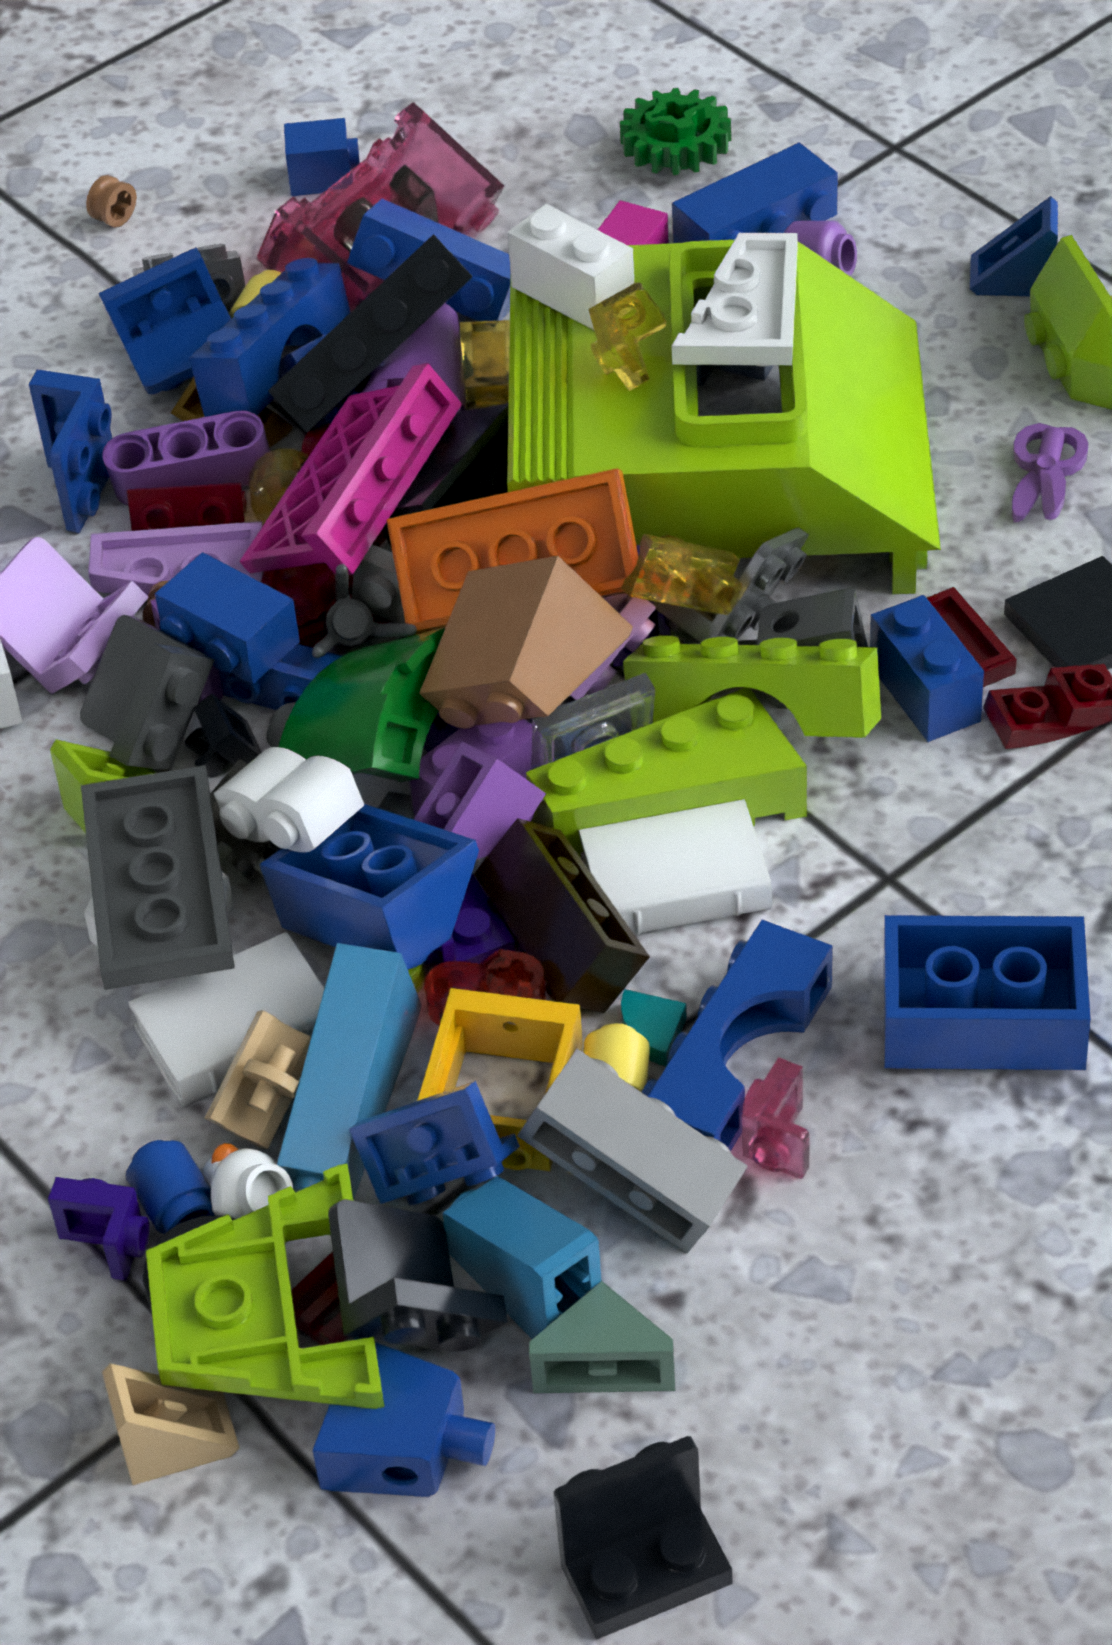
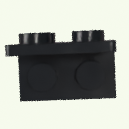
M691 1436L683 1437L671 1443H653L639 1451L635 1457L603 1470L589 1469L573 1476L565 1485L554 1490L561 1568L596 1640L733 1584L732 1567L701 1510L699 1452Z

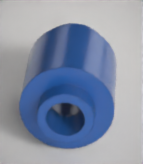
M155 1140L145 1144L136 1151L132 1162L127 1168L125 1178L130 1187H135L139 1203L159 1233L165 1234L177 1224L197 1217L215 1216L211 1204V1187L182 1142Z

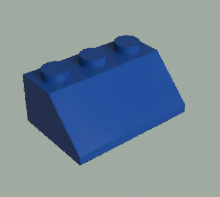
M364 804L361 809L310 852H296L289 849H280L260 863L259 866L282 928L335 948L337 943L401 953L409 970L422 964L431 952L451 938L479 849L475 839Z

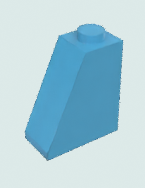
M499 1176L494 1177L478 1189L462 1193L452 1203L450 1208L442 1212L449 1254L486 1293L504 1296L507 1314L531 1339L536 1337L602 1281L599 1239L586 1227Z

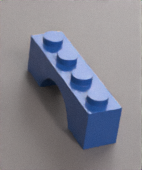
M302 258L288 263L285 266V271L274 281L263 286L260 289V293L251 302L235 311L234 317L220 330L210 334L207 337L208 341L189 357L204 417L233 411H248L258 415L274 400V397L268 390L278 382L279 365L284 346H304L332 331L351 313L339 263H317V260L314 258Z
M762 919L748 941L740 940L736 944L729 959L727 974L718 987L712 985L705 992L699 1006L698 1019L689 1033L683 1031L674 1040L669 1052L667 1067L658 1081L650 1079L641 1093L647 1097L656 1098L664 1102L673 1110L676 1117L702 1135L719 1140L731 1151L746 1127L745 1086L728 1070L726 1063L741 1046L755 1038L779 1032H805L832 988L833 945Z

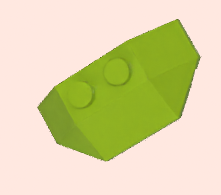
M1072 235L1061 237L1030 289V313L1024 316L1026 334L1033 346L1039 345L1042 349L1050 377L1053 380L1059 379L1071 399L1112 410V298Z

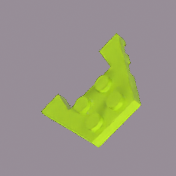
M348 1163L336 1165L323 1171L324 1180L296 1193L289 1186L269 1195V1205L232 1221L229 1214L146 1250L157 1367L162 1385L369 1409L385 1407L374 1337L302 1349L299 1348L285 1244L288 1241L331 1235L328 1217L329 1208L340 1200H353Z

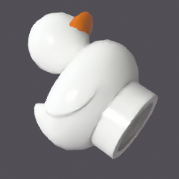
M229 1143L219 1145L202 1169V1174L211 1187V1204L215 1216L229 1214L230 1217L238 1219L269 1205V1195L289 1186L293 1188L288 1173L278 1166L271 1156L256 1149L244 1148L238 1150L237 1147Z

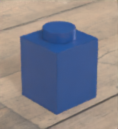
M345 118L284 124L285 155L291 196L352 191L351 170L361 169L358 138H347Z

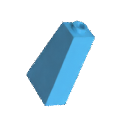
M341 943L336 945L277 1165L282 1167L291 1178L295 1193L324 1180L323 1171L336 1165L348 1163L353 1200L355 1199L365 1167L349 1128L361 1120L386 1111L422 1007L401 953Z

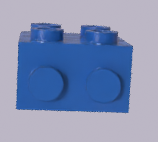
M197 247L98 293L146 393L150 395L173 390L185 380L193 377L189 357L208 341L207 337L210 334L220 330L231 320Z
M37 369L29 382V388L47 466L52 468L66 530L68 532L80 533L88 517H93L97 513L101 493L109 480L102 455L104 447L112 439L110 429L111 407L108 403H105L99 378Z

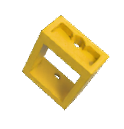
M451 988L417 1101L455 1088L466 1052L553 1063L545 1091L546 1094L575 1050L578 1048L582 1051L583 1049L580 1005ZM490 1115L499 1138L515 1134L520 1145L518 1149L502 1161L503 1167L512 1170L534 1169L551 1171L553 1161L517 1136L527 1120Z

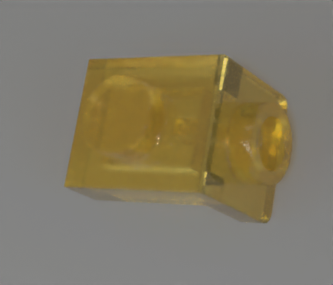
M636 282L588 309L597 337V341L591 343L592 352L604 373L609 375L615 371L629 391L650 380L638 342L663 329L667 324L664 314L644 286Z

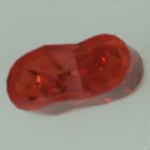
M498 949L479 964L464 961H447L431 969L424 981L427 1012L430 1019L438 1026H440L451 988L546 1000L544 969L540 961L532 955L517 951Z

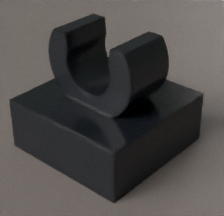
M212 693L193 708L202 727L194 730L186 738L185 744L200 756L194 764L196 767L206 765L207 775L210 778L222 773L229 762L242 770L262 753L248 721Z

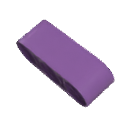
M233 411L126 432L108 441L102 455L116 498L127 506V489L240 482L243 487L261 482L269 475L273 468V458L263 423L256 414L248 411Z

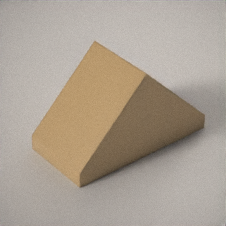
M112 1363L102 1371L132 1485L231 1457L240 1449L224 1392L162 1385L160 1376L157 1374Z

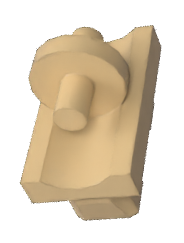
M264 1010L257 1011L204 1119L260 1149H268L292 1098H295L312 1036L286 1025Z

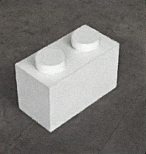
M548 204L543 205L507 232L513 288L596 332H599L636 303L632 247Z

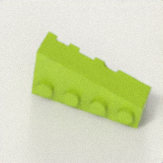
M750 688L740 689L526 772V779L546 793L534 812L531 822L561 830L580 858L581 853L584 852L579 836V830L737 800L745 799L753 826H755V818L783 813L785 821L807 817V765Z

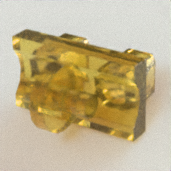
M643 534L640 541L637 564L632 573L625 578L621 589L629 597L728 615L732 612L742 588L741 582L734 577L740 559L731 551L687 543L676 536L664 535L658 537Z

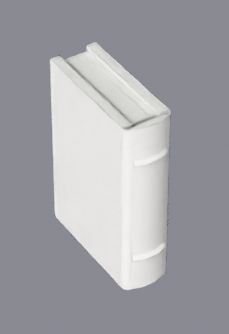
M745 799L579 830L584 851L581 853V860L634 934L728 916H739L744 913L772 908L771 879Z
M287 932L233 955L234 969L186 976L129 1001L130 1009L138 1022L134 1024L135 1031L182 1107L218 1092L257 1011L264 1010L286 1025L312 1036L325 988Z

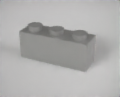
M578 1048L517 1135L687 1254L710 1227L748 1167L734 1157L725 1144L715 1138L702 1135L676 1117L673 1110L667 1104L656 1098L647 1097L621 1079L609 1064L589 1057Z

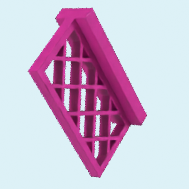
M429 363L412 366L399 386L350 395L240 559L239 562L250 574L324 562L335 574L336 567L339 564L347 566L349 575L354 574L386 524V519L390 518L462 405L460 400Z

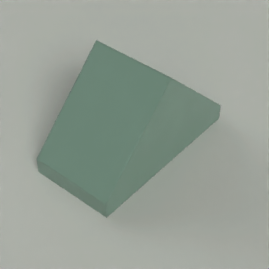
M603 1281L599 1282L529 1342L533 1393L675 1391L673 1339Z

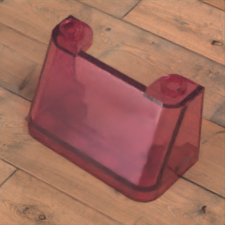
M412 102L396 115L394 122L398 124V127L392 139L388 137L382 141L379 138L375 141L364 161L311 203L306 198L299 202L293 196L275 211L258 252L257 260L268 270H276L281 273L285 271V266L288 263L302 258H314L317 260V263H339L350 311L352 312L384 281L347 264L362 217L378 201L385 199L466 235L472 229L478 233L482 232L499 213L495 203L505 185L418 105Z

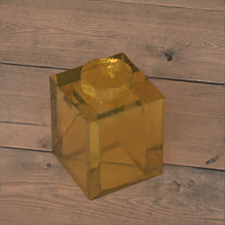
M510 320L460 322L466 401H475V405L478 407L508 403Z

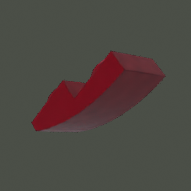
M1105 664L1050 668L1044 686L989 690L983 709L1005 749L1028 747L1064 739L1112 720V676Z

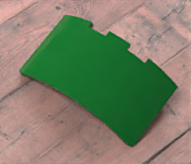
M446 627L365 647L347 653L330 663L308 684L295 703L285 724L278 747L291 750L305 759L312 756H324L334 759L347 766L352 775L365 773L398 782L419 779L423 746L428 731L439 712L419 692Z

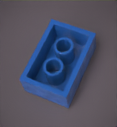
M884 915V1068L1086 1070L1091 1016L1084 916Z

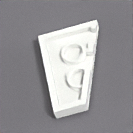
M798 233L738 234L714 274V285L706 299H699L691 312L692 322L685 334L679 333L671 346L672 364L755 365L761 367L792 365Z

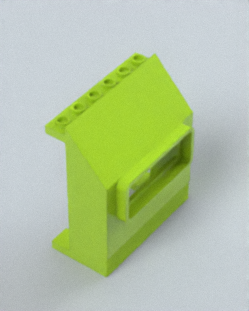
M735 239L628 245L633 248L636 303L599 332L513 288L510 271L508 492L619 468L623 471L636 545L664 543L665 561L752 558L764 542L799 527L808 534V538L801 548L807 555L889 552V562H892V595L916 594L917 570L927 569V551L941 550L917 325L914 319L798 242L792 365H779L782 413L698 416L696 365L672 364L671 346L678 334H685L692 322L691 312L699 299H706L714 285V274Z

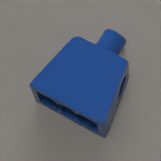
M375 1342L385 1407L369 1409L329 1404L312 1450L320 1489L339 1492L430 1497L438 1492L449 1459L481 1466L488 1464L494 1446L496 1429L495 1423L463 1416L464 1403L460 1377L453 1371Z

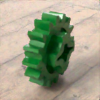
M673 88L671 92L663 94L657 90L652 91V100L635 99V109L625 108L623 111L624 120L620 121V142L623 145L625 157L634 156V164L637 167L648 163L652 164V173L655 174L664 167L671 168L673 175H679L681 170L690 169L694 173L699 172V163L705 162L715 165L717 163V154H727L728 142L732 141L731 118H728V108L726 105L717 106V99L713 95L703 100L699 99V90L696 89L692 90L688 95H681L679 88Z

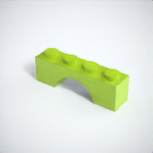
M665 635L645 639L643 644L623 661L629 731L639 729L709 702L715 693L735 687L757 689L778 699L796 718L804 736L865 738L881 719L877 648L857 647V642L851 639L827 640L820 643L819 646H797V641L792 638L767 639L762 641L760 645H738V640L733 637L708 638L703 640L701 644H680L678 637Z

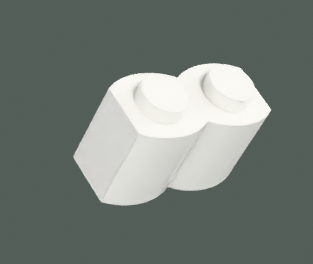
M280 747L265 749L213 793L220 808L219 816L221 822L232 835L254 842L270 840L279 848L296 852H310L314 850L364 806L352 773L347 766L324 756H312L305 759L291 750Z

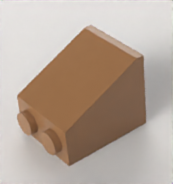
M559 556L468 571L419 694L439 711L440 717L445 722L463 729H469L476 725L499 722L515 723L522 719L546 717L630 636L633 626Z

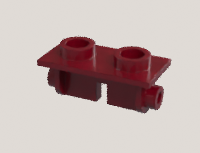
M241 482L127 489L131 531L245 523L244 513H247L246 492L242 491Z

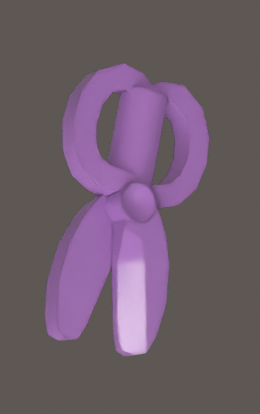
M1037 423L1025 426L1017 433L1013 444L1014 460L1020 468L1029 473L1017 484L1012 497V519L1014 523L1023 520L1028 515L1040 495L1045 519L1053 520L1058 517L1065 502L1066 480L1064 476L1072 475L1081 470L1087 461L1089 443L1082 432L1073 427L1057 428ZM1041 439L1038 454L1028 453L1026 446L1032 440ZM1067 443L1073 446L1075 454L1069 459L1060 460L1063 445Z

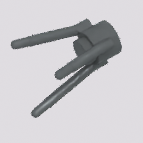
M339 564L336 567L334 598L336 603L330 607L324 618L326 636L314 646L312 655L315 658H321L335 645L344 648L358 646L368 636L373 638L413 636L416 634L417 628L413 624L406 623L379 624L373 622L369 608L357 599H350L348 568L344 564Z

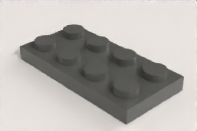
M206 765L81 785L100 973L104 990L234 969L235 964Z

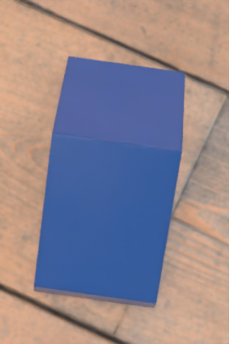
M1048 197L971 255L970 290L983 296H1030L1032 285L1058 241V202L1053 197Z

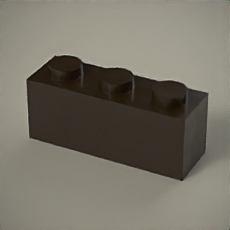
M517 818L474 873L489 896L487 900L488 906L493 912L498 913L500 918L506 921L517 938L515 941L517 949L537 967L546 981L544 984L546 992L555 1002L578 1004L580 1008L605 1013L650 958L561 830Z

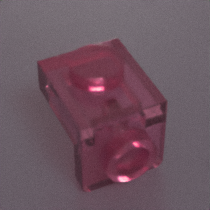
M778 1057L764 1080L757 1078L751 1084L742 1109L743 1156L753 1160L763 1169L771 1172L781 1171L798 1179H802L809 1169V1131L793 1124L803 1108L802 1066Z

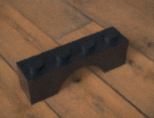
M433 234L274 384L268 392L308 433L391 353L465 286L473 276Z

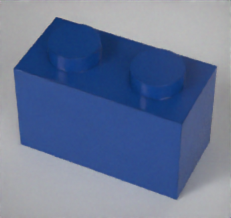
M204 552L199 554L155 593L160 619L159 625L162 632L215 659L213 666L224 673H232L251 684L258 681L300 642L292 598Z
M925 595L870 615V647L877 648L879 679L927 742L981 722L984 670Z

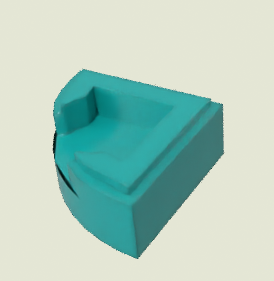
M624 989L621 999L622 1024L632 1027L648 1040L650 1044V1061L667 1067L672 1044L678 1034L681 1033L687 1019L686 1003Z

